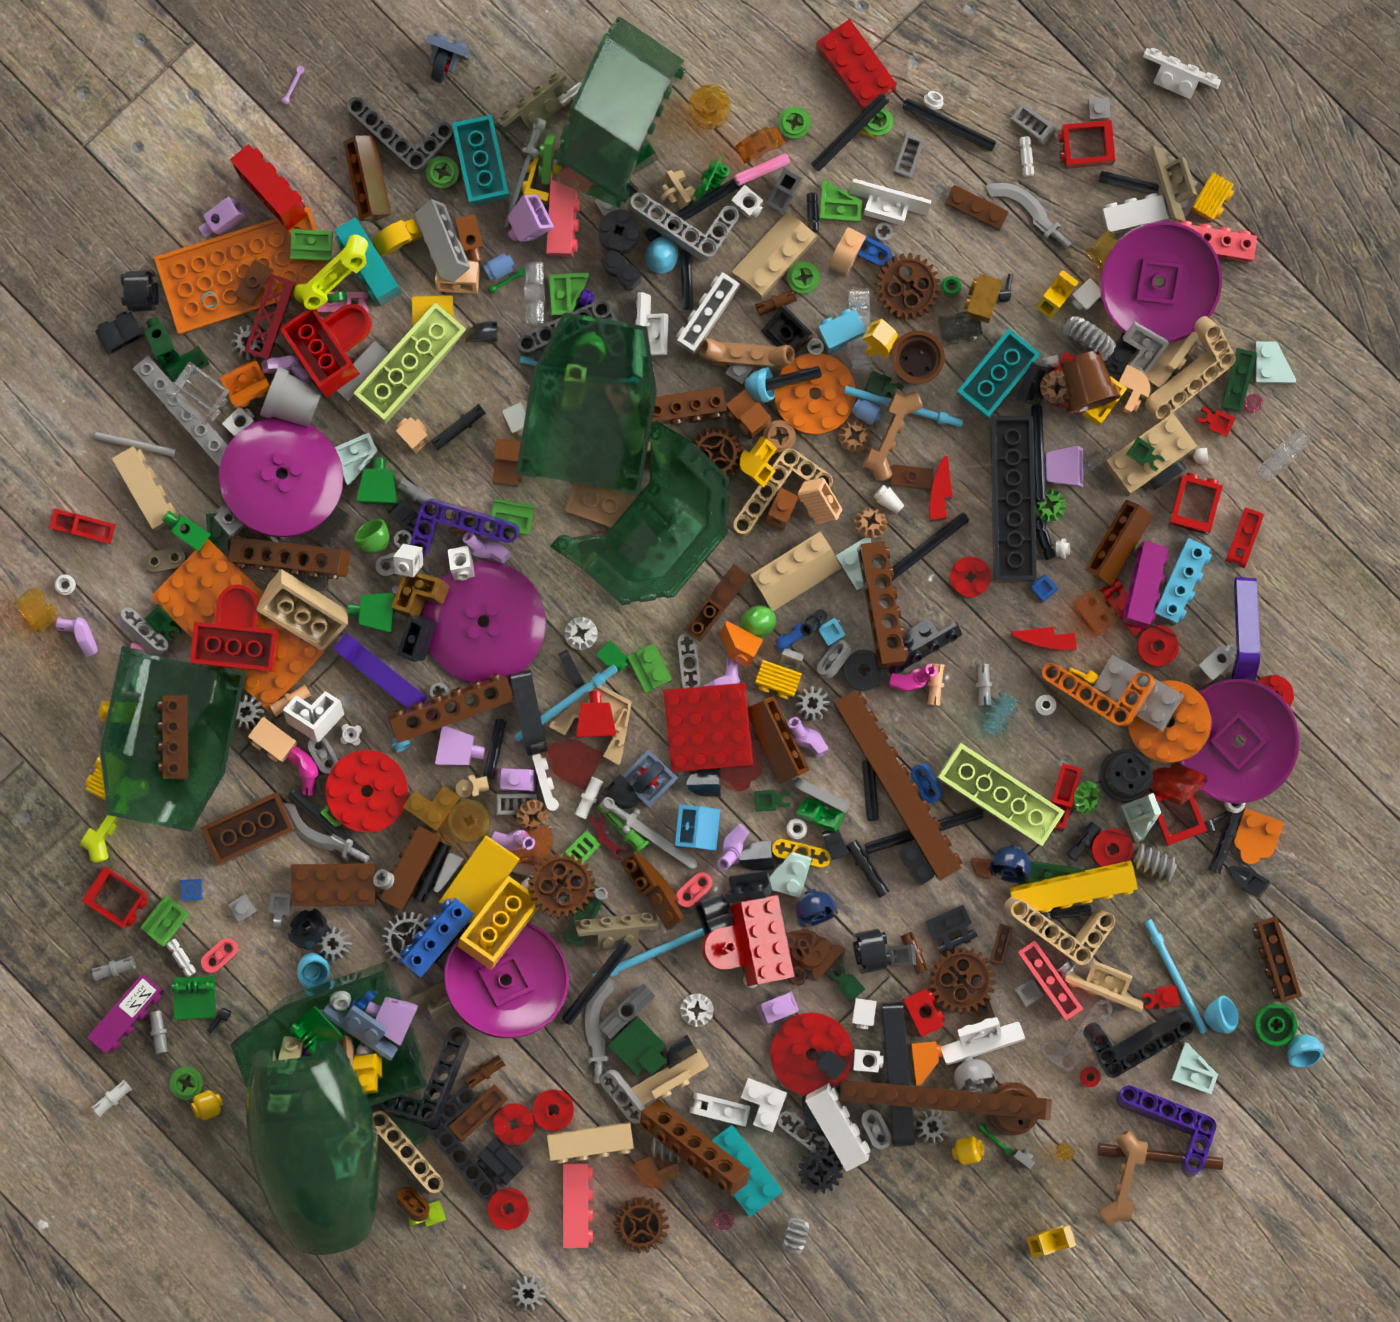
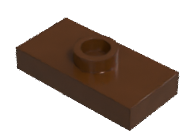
M254 260L234 295L253 306L273 270Z
M893 464L890 485L931 490L933 469Z

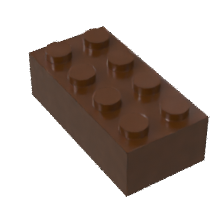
M277 792L201 827L214 858L220 866L296 831L281 796Z
M291 864L292 906L377 905V886L373 882L377 872V864Z

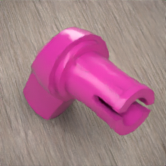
M928 664L923 669H915L907 675L892 673L888 687L902 692L921 688L927 684L928 679L937 674L935 666L932 667V664Z
M294 746L287 759L298 767L299 775L302 778V795L306 796V792H308V796H312L315 794V778L318 776L317 765L311 755Z

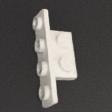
M1146 48L1144 58L1161 65L1154 84L1191 99L1199 81L1218 89L1221 80L1215 74L1209 72L1205 74L1194 65L1188 64L1187 66L1180 63L1181 61L1176 57L1170 56L1168 58L1162 55V52L1157 49Z
M857 179L852 180L849 191L851 195L868 199L864 215L902 226L907 211L927 216L931 200L923 197H917Z
M638 292L636 300L637 319L635 327L637 332L634 343L636 349L634 367L636 374L648 376L649 356L667 355L668 314H650L651 295Z
M997 1017L988 1018L980 1023L966 1025L962 1029H958L960 1040L941 1046V1051L946 1065H950L969 1057H975L1024 1041L1025 1036L1019 1022L1000 1027Z

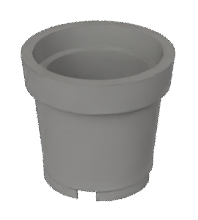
M279 366L259 416L269 419L274 417L308 428L322 391L290 375L288 370Z

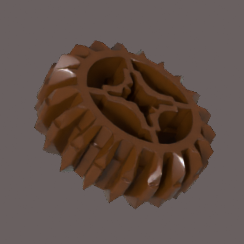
M711 427L712 433L710 434L707 429H704V437L700 433L697 434V438L700 441L692 440V444L696 447H689V451L695 453L688 456L690 460L695 459L690 465L691 467L698 466L695 470L696 474L703 471L702 479L708 474L710 475V482L713 481V476H717V482H721V475L724 476L725 480H728V472L733 476L736 474L732 469L733 467L736 469L741 468L736 461L740 462V456L737 455L742 454L744 451L743 449H737L742 443H734L737 435H733L730 438L731 430H727L726 434H722L723 427L719 428V433H715V427ZM710 439H721L716 446L704 444ZM726 443L733 450V459L728 458L723 452ZM720 448V456L722 457L719 459L717 457V459L712 461L713 454L711 452ZM700 449L709 456L706 466L700 461ZM719 462L728 465L721 470H711Z
M644 1196L641 1197V1203H638L637 1198L634 1197L633 1205L627 1200L625 1201L627 1209L623 1206L619 1207L620 1211L623 1212L622 1215L615 1213V1217L619 1218L620 1221H614L613 1225L620 1228L615 1229L614 1233L621 1232V1236L617 1238V1241H621L624 1238L626 1241L622 1246L625 1248L628 1243L631 1244L629 1251L633 1252L634 1246L638 1247V1253H641L642 1247H645L646 1253H649V1245H652L653 1249L656 1250V1241L663 1244L664 1241L660 1238V1235L667 1237L668 1234L662 1230L669 1229L668 1224H663V1221L669 1220V1217H661L666 1210H657L660 1206L659 1202L652 1206V1198L649 1199L647 1204L644 1203ZM636 1208L649 1209L642 1217H638L630 1212ZM654 1214L659 1222L657 1234L649 1226V1221ZM625 1217L629 1218L634 1225L629 1235L626 1234L624 1229ZM648 1217L645 1224L647 1228L645 1230L641 1228L634 1233L637 1229L636 1226H638V1224H635V1220L641 1222ZM640 1233H645L652 1238L646 1242L633 1240Z

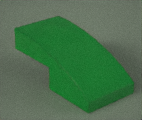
M807 797L804 798L796 812L800 818L832 832H837L845 817L842 811L827 808L822 801Z

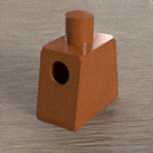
M476 215L456 218L460 242L463 250L468 252L469 260L471 262L482 260L479 248L483 247ZM468 236H474V244H468Z
M780 488L765 523L784 531L798 503L799 496L785 488Z

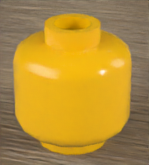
M207 1090L194 1096L193 1103L190 1105L195 1117L206 1121L220 1114V1106L223 1105L219 1094L215 1095L211 1090Z
M969 1136L956 1140L955 1147L952 1148V1155L954 1160H958L961 1165L980 1162L981 1156H984V1148L981 1140H977L974 1136Z

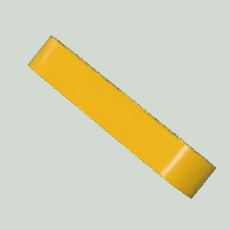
M785 839L776 840L772 846L773 854L779 858L786 859L790 853L783 851L782 854H778V850L775 849L776 845L779 846L781 843H785L784 847L791 849V844L795 845L792 851L794 853L800 847L805 848L808 852V857L811 856V849L815 850L814 855H820L821 852L825 853L824 856L827 858V862L823 861L822 864H819L818 859L812 858L811 866L824 868L831 861L829 852L825 849Z

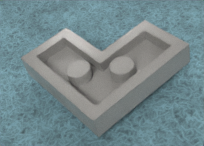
M1135 321L1123 336L1125 342L1138 349L1128 362V365L1141 371L1145 376L1169 345L1168 340Z

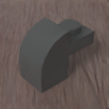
M784 168L766 204L785 214L792 199L797 194L803 178Z

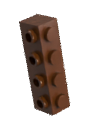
M354 136L344 141L343 144L360 221L380 220L391 215L375 136Z
M722 387L645 398L639 403L644 427L650 426L651 429L661 428L663 424L668 423L671 426L682 424V421L690 420V423L702 421V418L707 417L710 420L721 418V415L727 411Z
M1125 500L1084 570L1098 581L1112 586L1153 518V515L1141 505Z
M187 695L162 696V700H158V713L162 712V721H158V733H162V742H158V754H163V762H159V775H163V779L188 778Z
M775 697L767 698L749 707V721L752 723L757 738L761 742L765 755L770 761L774 774L780 784L808 772L809 768Z
M418 826L417 829H412L408 837L411 840L408 847L404 846L398 856L401 858L399 864H394L390 871L394 875L392 887L388 890L380 889L379 892L382 895L380 897L382 901L401 911H404L442 837L421 826Z
M1277 916L1254 922L1255 927L1252 928L1255 939H1259L1261 945L1258 950L1261 959H1265L1267 964L1265 973L1267 978L1272 980L1274 987H1271V992L1274 999H1278V1002H1285L1301 997L1302 994Z

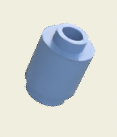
M503 253L488 261V264L483 267L492 281L513 272L512 267L515 264L510 255L505 256Z
M858 398L851 413L855 414L856 418L871 426L873 423L878 424L883 415L880 412L881 407Z

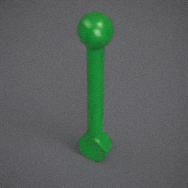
M520 268L518 273L495 286L491 285L488 289L489 292L495 293L498 288L515 278L525 276L526 269Z
M984 1124L978 1126V1130L984 1132L1004 1150L1006 1156L1012 1155V1149L1006 1148L986 1129Z

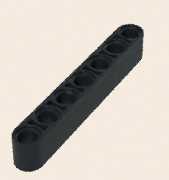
M903 1002L882 1003L888 1084L910 1086ZM890 1105L894 1147L915 1145L912 1107Z

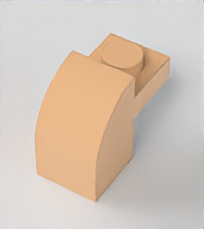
M848 227L840 243L837 245L828 267L847 276L866 236Z
M1127 365L1119 379V383L1127 388L1126 391L1131 393L1123 409V412L1130 415L1133 410L1137 411L1142 401L1138 399L1139 397L1144 400L1148 398L1150 383L1144 373Z

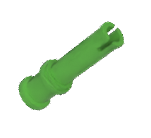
M600 804L597 806V809L620 832L623 841L628 842L636 852L640 853L649 845L650 842L648 840L645 841L631 827L629 833H623L624 821L610 811H603Z

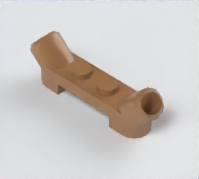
M706 338L699 346L700 357L707 359L711 365L726 367V365L768 367L771 371L777 372L788 365H792L795 359L794 350L789 345L774 347L717 342Z
M895 392L888 405L887 410L894 413L878 450L870 447L863 462L864 468L872 470L876 481H884L892 476L886 456L888 452L893 451L896 445L894 438L897 433H901L905 422L902 421L904 416L920 410L923 406L919 394L916 392L906 396Z
M1132 1131L1121 1133L1116 1140L1126 1158L1125 1162H1121L1119 1167L1121 1179L1120 1182H1116L1114 1194L1117 1195L1116 1200L1100 1209V1216L1105 1224L1109 1226L1119 1220L1130 1222L1134 1209L1133 1200L1127 1198L1135 1164L1144 1165L1148 1142L1138 1141Z

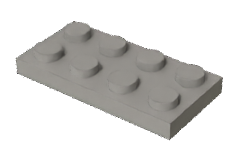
M1112 654L1093 687L1118 702L1135 674L1142 671ZM1143 676L1139 681L1141 687H1145L1148 684L1146 676ZM1154 678L1155 685L1136 716L1164 731L1184 695ZM1136 694L1129 696L1128 702L1130 705L1137 702Z

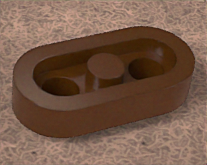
M404 1187L398 1190L396 1202L412 1220L420 1222L429 1217V1204L413 1188Z

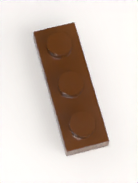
M953 185L945 202V205L1000 231L1009 212L956 185Z
M494 1084L448 1127L463 1142L498 1110L508 1098Z

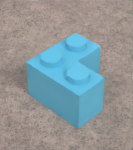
M850 309L844 310L839 313L840 317L833 320L830 317L820 322L818 335L828 355L847 347V343L864 336L866 333V329L856 309L852 311Z

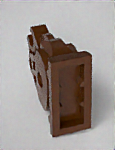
M808 929L786 933V937H791L793 940L788 945L792 956L804 969L812 971V976L816 981L845 951L839 944L832 947L829 943L830 941ZM797 949L801 951L802 956L798 955Z

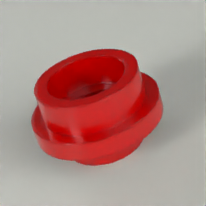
M1089 1066L1082 1069L1079 1078L1084 1086L1094 1087L1100 1081V1073L1096 1068ZM1088 1073L1094 1075L1092 1081L1087 1080L1086 1076Z

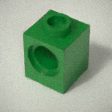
M611 640L596 653V656L608 668L614 664L619 673L628 665L626 663L628 657Z

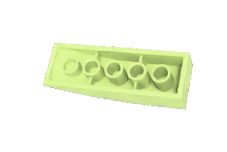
M434 303L353 393L355 399L386 425L443 360L466 331V328L437 303Z
M962 743L957 745L936 777L937 780L1043 846L1065 812Z

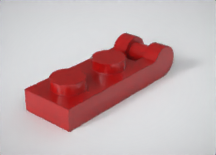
M1247 507L1244 508L1227 553L1226 562H1234L1239 564V567H1246L1264 517L1263 513ZM1237 549L1244 551L1242 556L1235 554Z
M1116 578L1112 586L1103 587L1099 591L1120 620H1122L1128 593ZM1117 591L1120 596L1114 600L1111 594ZM1123 623L1133 637L1144 630L1143 628Z

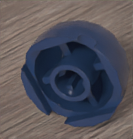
M1011 845L1010 847L999 849L993 855L989 871L994 876H996V873L1002 875L1001 880L1011 883H1023L1024 879L1026 881L1029 880L1031 861L1028 855L1022 851L1021 847Z
M815 889L804 892V896L799 899L795 909L799 925L802 927H806L805 923L811 922L812 926L824 923L833 918L834 912L838 914L833 898L828 893L816 891Z

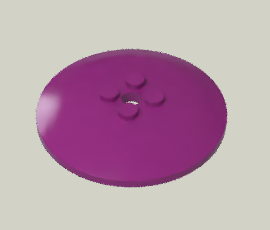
M1171 221L1146 223L1126 233L1117 241L1107 255L1100 277V293L1103 306L1111 321L1122 332L1126 333L1135 321L1168 340L1169 343L1182 340L1192 332H1196L1194 327L1199 318L1204 316L1210 318L1217 306L1222 288L1221 266L1216 252L1210 243L1194 229ZM1157 276H1163L1164 283L1159 287L1155 286L1154 279Z
M271 418L247 426L231 440L221 459L219 485L226 506L243 525L267 536L292 537L313 530L331 515L341 496L343 469L340 457L333 444L315 427L309 425L307 428L278 418ZM284 470L288 476L285 479H279L276 476V472Z
M492 561L473 562L475 577L466 580L455 581L451 571L441 578L442 581L450 586L444 604L440 605L426 601L423 616L437 622L429 646V651L433 658L448 673L466 682L477 680L483 682L488 680L490 675L496 673L504 674L507 679H510V674L522 672L538 654L546 629L545 609L534 585L516 569ZM481 616L489 618L490 622L487 627H480L478 625V619Z
M1229 679L1214 683L1201 690L1199 693L1206 700L1211 715V731L1207 742L1197 754L1189 759L1180 761V765L1187 778L1204 794L1228 803L1253 802L1275 792L1292 773L1300 749L1299 728L1289 705L1271 688L1251 680ZM1237 735H1241L1245 739L1242 747H1237L1234 744V738Z
M527 923L492 970L458 947L459 939L453 945L445 965V990L455 1012L473 1029L496 1038H520L541 1030L559 1013L568 992V967L557 943L539 927ZM504 976L510 978L511 984L508 986L502 985L500 978Z

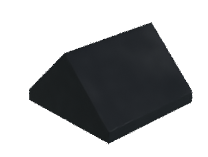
M784 304L761 330L776 347L789 345L793 348L795 354L813 335Z

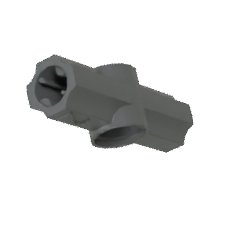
M643 983L598 1027L611 1039L655 995ZM628 1005L632 1008L633 1013L630 1017H624L621 1014L623 1006Z

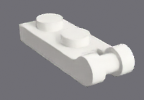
M541 754L534 755L532 758L546 807L550 811H555L558 809L559 803L553 798L551 793L554 785L552 778H547L545 770L549 769L546 757L542 758Z
M694 1092L693 1107H690L689 1113L746 1127L751 1106ZM703 1101L709 1102L707 1110L701 1109Z

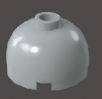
M973 1057L962 1060V1064L956 1068L953 1077L955 1089L960 1091L980 1092L982 1091L980 1087L987 1084L989 1088L996 1082L991 1066L985 1061L973 1059Z

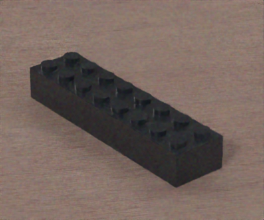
M992 416L990 419L994 583L1035 582L1037 580L1033 416Z

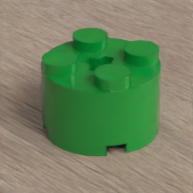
M1264 1005L1256 1011L1253 1017L1252 1028L1257 1039L1267 1045H1284L1297 1032V1019L1294 1013L1284 1005ZM1274 1019L1275 1022L1279 1023V1027H1275V1030L1270 1026Z

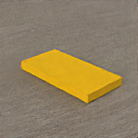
M485 835L439 903L442 904L447 898H457L474 913L473 917L468 921L471 924L508 877L520 858Z

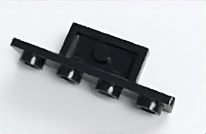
M930 618L905 631L903 644L908 649V658L903 665L887 667L891 675L892 673H901L905 668L920 662L924 657L937 652L946 644L956 641L958 637L962 636L957 622L938 632Z

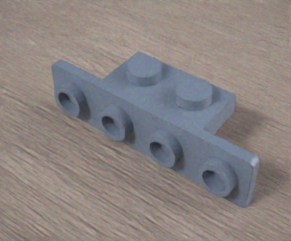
M328 1002L322 1014L329 1021L334 1022L343 1028L345 1032L359 1039L364 1045L378 1052L380 1056L388 1060L393 1058L398 1048L383 1038L388 1029L355 1005L346 1013L343 1010H336Z

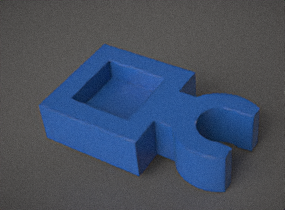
M370 987L359 1000L355 998L350 1003L348 1009L350 1010L355 1005L363 1011L367 1004L375 997L377 991Z

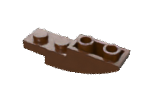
M733 564L684 628V631L701 642L739 593L750 575L736 564Z
M633 851L620 862L639 895L647 897L666 930L673 929L685 919L676 904L679 900L662 875L643 856Z

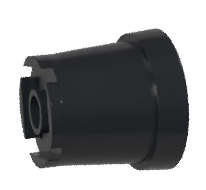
M1129 749L1117 750L1103 760L1099 769V782L1105 794L1111 799L1123 803L1132 802L1143 797L1149 790L1152 783V768L1148 760L1139 752ZM1128 759L1132 760L1131 764L1127 762ZM1141 771L1145 772L1144 776L1140 774ZM1119 772L1120 776L1117 777L1115 773ZM1129 784L1133 785L1132 789L1128 787Z

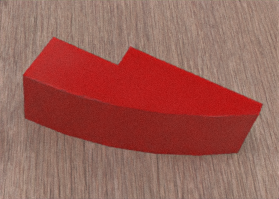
M948 456L942 458L932 482L929 499V522L946 520L947 518L945 499H952L953 497Z
M54 508L52 509L47 529L111 544L116 524Z
M1054 627L1011 632L1012 638L1036 648L1053 651H1075L1077 649L1075 633L1054 635Z
M1062 763L1050 800L1051 803L1065 811L1054 827V830L1061 832L1066 827L1074 801V794L1082 773L1081 768Z

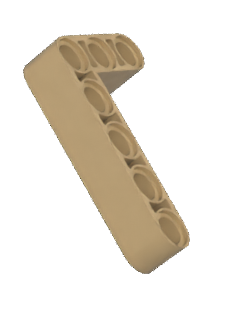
M1206 316L1199 318L1194 327L1206 352L1150 395L1145 402L1146 409L1160 420L1171 415L1229 369L1235 362V355L1222 329Z
M784 450L772 466L775 471L783 473V479L777 481L771 477L764 487L760 485L757 487L734 521L733 529L735 533L745 536L751 532L791 473L804 482L822 477L827 478L830 489L833 484L832 476L796 450ZM787 454H792L796 460L794 463L788 464L784 461V457ZM809 466L812 469V473L805 476L801 473V468ZM765 487L770 488L772 491L771 496L763 497L760 493L761 489ZM757 504L760 507V512L757 514L750 513L749 506ZM739 521H746L749 527L745 531H741L737 528V523Z
M1016 897L1007 899L1004 904L1005 912L1067 958L1080 965H1085L1091 960L1115 925V918L1111 913L1097 909L1090 915L1074 938L1029 904ZM1019 903V910L1014 913L1013 908ZM1035 915V921L1030 924V917ZM1105 915V922L1100 924L1101 917ZM1050 926L1051 931L1045 936V930ZM1094 933L1093 939L1088 941V936ZM1066 938V944L1061 947V941ZM1082 949V955L1077 958V952Z
M376 1111L338 1144L337 1151L339 1155L349 1158L378 1135L425 1191L432 1194L439 1192L443 1188V1180L383 1111ZM376 1115L383 1116L385 1121L383 1126L379 1127L374 1124L373 1119ZM363 1128L368 1131L369 1136L366 1140L358 1138L357 1133L359 1129ZM389 1131H395L398 1134L396 1142H390L387 1139ZM348 1142L352 1144L353 1150L350 1154L343 1153L341 1148L343 1143ZM407 1146L411 1149L412 1153L409 1158L402 1157L400 1152L402 1147ZM417 1162H421L425 1166V1171L422 1174H417L414 1170ZM431 1178L438 1180L439 1185L435 1190H431L428 1187V1181Z

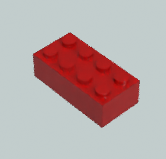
M850 19L816 42V49L861 111L866 109L881 93L888 96L896 90L897 83Z
M248 144L235 154L230 161L240 179L289 231L307 216L304 210L306 206L302 202L303 199L296 190L292 192L288 181L283 176H278L276 168L270 162L266 163L261 151L257 147L253 149Z

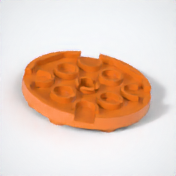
M807 353L796 357L793 364L782 369L778 376L819 366L822 377L774 389L775 404L781 418L796 431L804 434H826L839 428L851 415L856 397L844 394L843 392L845 386L856 388L850 371L841 361L823 353L818 355ZM816 388L820 390V398L812 399L809 395L811 389Z
M1168 680L1161 682L1184 695L1172 715L1175 719V724L1169 728L1165 727L1164 731H1161L1135 716L1128 725L1133 743L1145 756L1161 763H1176L1193 757L1202 749L1209 737L1212 720L1208 704L1197 690L1183 682Z

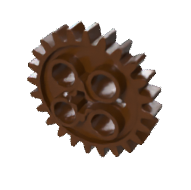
M902 253L899 259L896 256L892 257L893 263L889 260L885 261L887 268L883 266L879 268L883 274L876 275L880 282H876L874 285L879 286L880 289L875 291V294H881L877 301L885 302L882 309L889 307L888 314H892L895 311V318H899L902 314L903 320H906L910 314L911 319H916V313L919 317H922L923 310L927 313L930 312L928 305H936L933 299H938L939 296L935 294V291L941 290L940 287L936 286V283L941 280L934 278L938 271H931L934 265L927 266V258L920 261V255L913 259L912 253H909L907 258ZM902 267L909 269V276L907 278L901 274ZM893 275L897 276L901 282L895 280ZM920 278L926 282L924 289H920L917 285ZM908 282H909V283H910L909 287H910L911 289L906 291V290H905L906 285H904L903 283H908ZM892 283L898 287L896 295L892 294L889 290ZM913 290H915L916 292L921 293V294H922V298H920V297L917 295V293H915ZM908 295H911L915 300L913 306H909L906 302Z
M556 852L555 858L548 854V861L541 858V866L534 865V869L537 872H530V876L534 878L528 880V884L533 886L528 888L529 893H534L531 896V901L537 900L535 907L542 906V914L548 910L549 917L553 913H556L557 919L560 918L561 914H564L565 918L568 919V913H572L576 917V910L584 912L582 905L589 907L587 899H593L594 895L590 892L595 891V886L591 885L595 883V878H589L593 875V871H586L589 864L581 865L582 858L576 861L575 854H572L570 858H567L566 852H564L563 857H560L558 852ZM556 868H563L565 873L557 875L554 873V870ZM573 871L574 873L566 880L565 887L562 886L557 892L558 883L563 884L569 872ZM576 879L580 880L582 884L579 887H574L571 885V882ZM550 884L553 888L547 892L542 889V886ZM557 892L556 897L551 900L550 897ZM561 896H567L570 900L567 903H561L558 899Z
M955 947L954 954L947 950L946 958L940 955L942 961L940 963L934 961L937 969H930L935 976L929 977V980L934 982L929 988L936 989L933 995L934 997L939 996L936 1001L938 1004L944 1002L943 1009H947L950 1006L951 1013L958 1009L959 1014L962 1015L963 1009H966L968 1014H970L971 1008L979 1011L977 1005L986 1006L983 1001L984 999L991 1000L988 993H995V990L990 986L996 984V981L991 980L996 974L995 972H989L993 965H986L988 962L987 957L981 960V952L975 956L973 948L967 953L965 947H963L962 952H959L957 947ZM960 962H968L969 967L967 970L960 971L958 969ZM950 967H953L963 979L967 977L965 980L975 991L974 995L969 992L963 983L959 984L957 976L950 970ZM946 975L953 976V982L949 985H945L942 982ZM981 977L983 979L982 984L977 987L973 986V978ZM961 990L967 992V997L964 1000L956 998V994Z

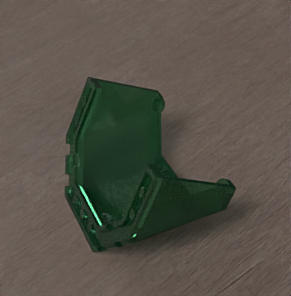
M618 16L615 23L609 28L608 33L604 34L568 113L570 115L568 122L570 123L564 125L560 137V148L556 149L553 157L552 180L618 208L621 207L622 202L626 203L630 192L627 191L638 157L640 152L644 153L646 150L648 134L652 135L655 130L656 124L654 121L656 117L660 118L664 109L662 103L664 99H669L672 92L671 87L678 79H683L686 71L683 68L684 60Z
M657 420L647 432V439L651 443L650 481L614 525L605 533L572 538L568 535H560L550 545L560 557L622 606L629 605L631 602L639 601L641 603L653 601L656 598L675 597L728 534L726 515H728L729 507L727 487H729L730 478L692 441Z

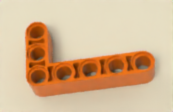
M1048 663L1042 669V675L1045 680L1112 723L1122 727L1128 726L1133 721L1155 685L1154 677L1151 674L1138 672L1132 678L1119 701L1116 702L1059 665ZM1052 668L1057 669V676L1055 678H1050L1049 671ZM1143 676L1148 678V684L1145 687H1141L1139 684ZM1072 678L1074 680V687L1067 689L1066 682ZM1089 689L1092 696L1089 700H1084L1083 693ZM1136 694L1137 702L1130 705L1128 702L1129 696ZM1104 700H1107L1109 703L1106 711L1100 709V704ZM1121 711H1124L1126 714V719L1123 722H1119L1117 719Z

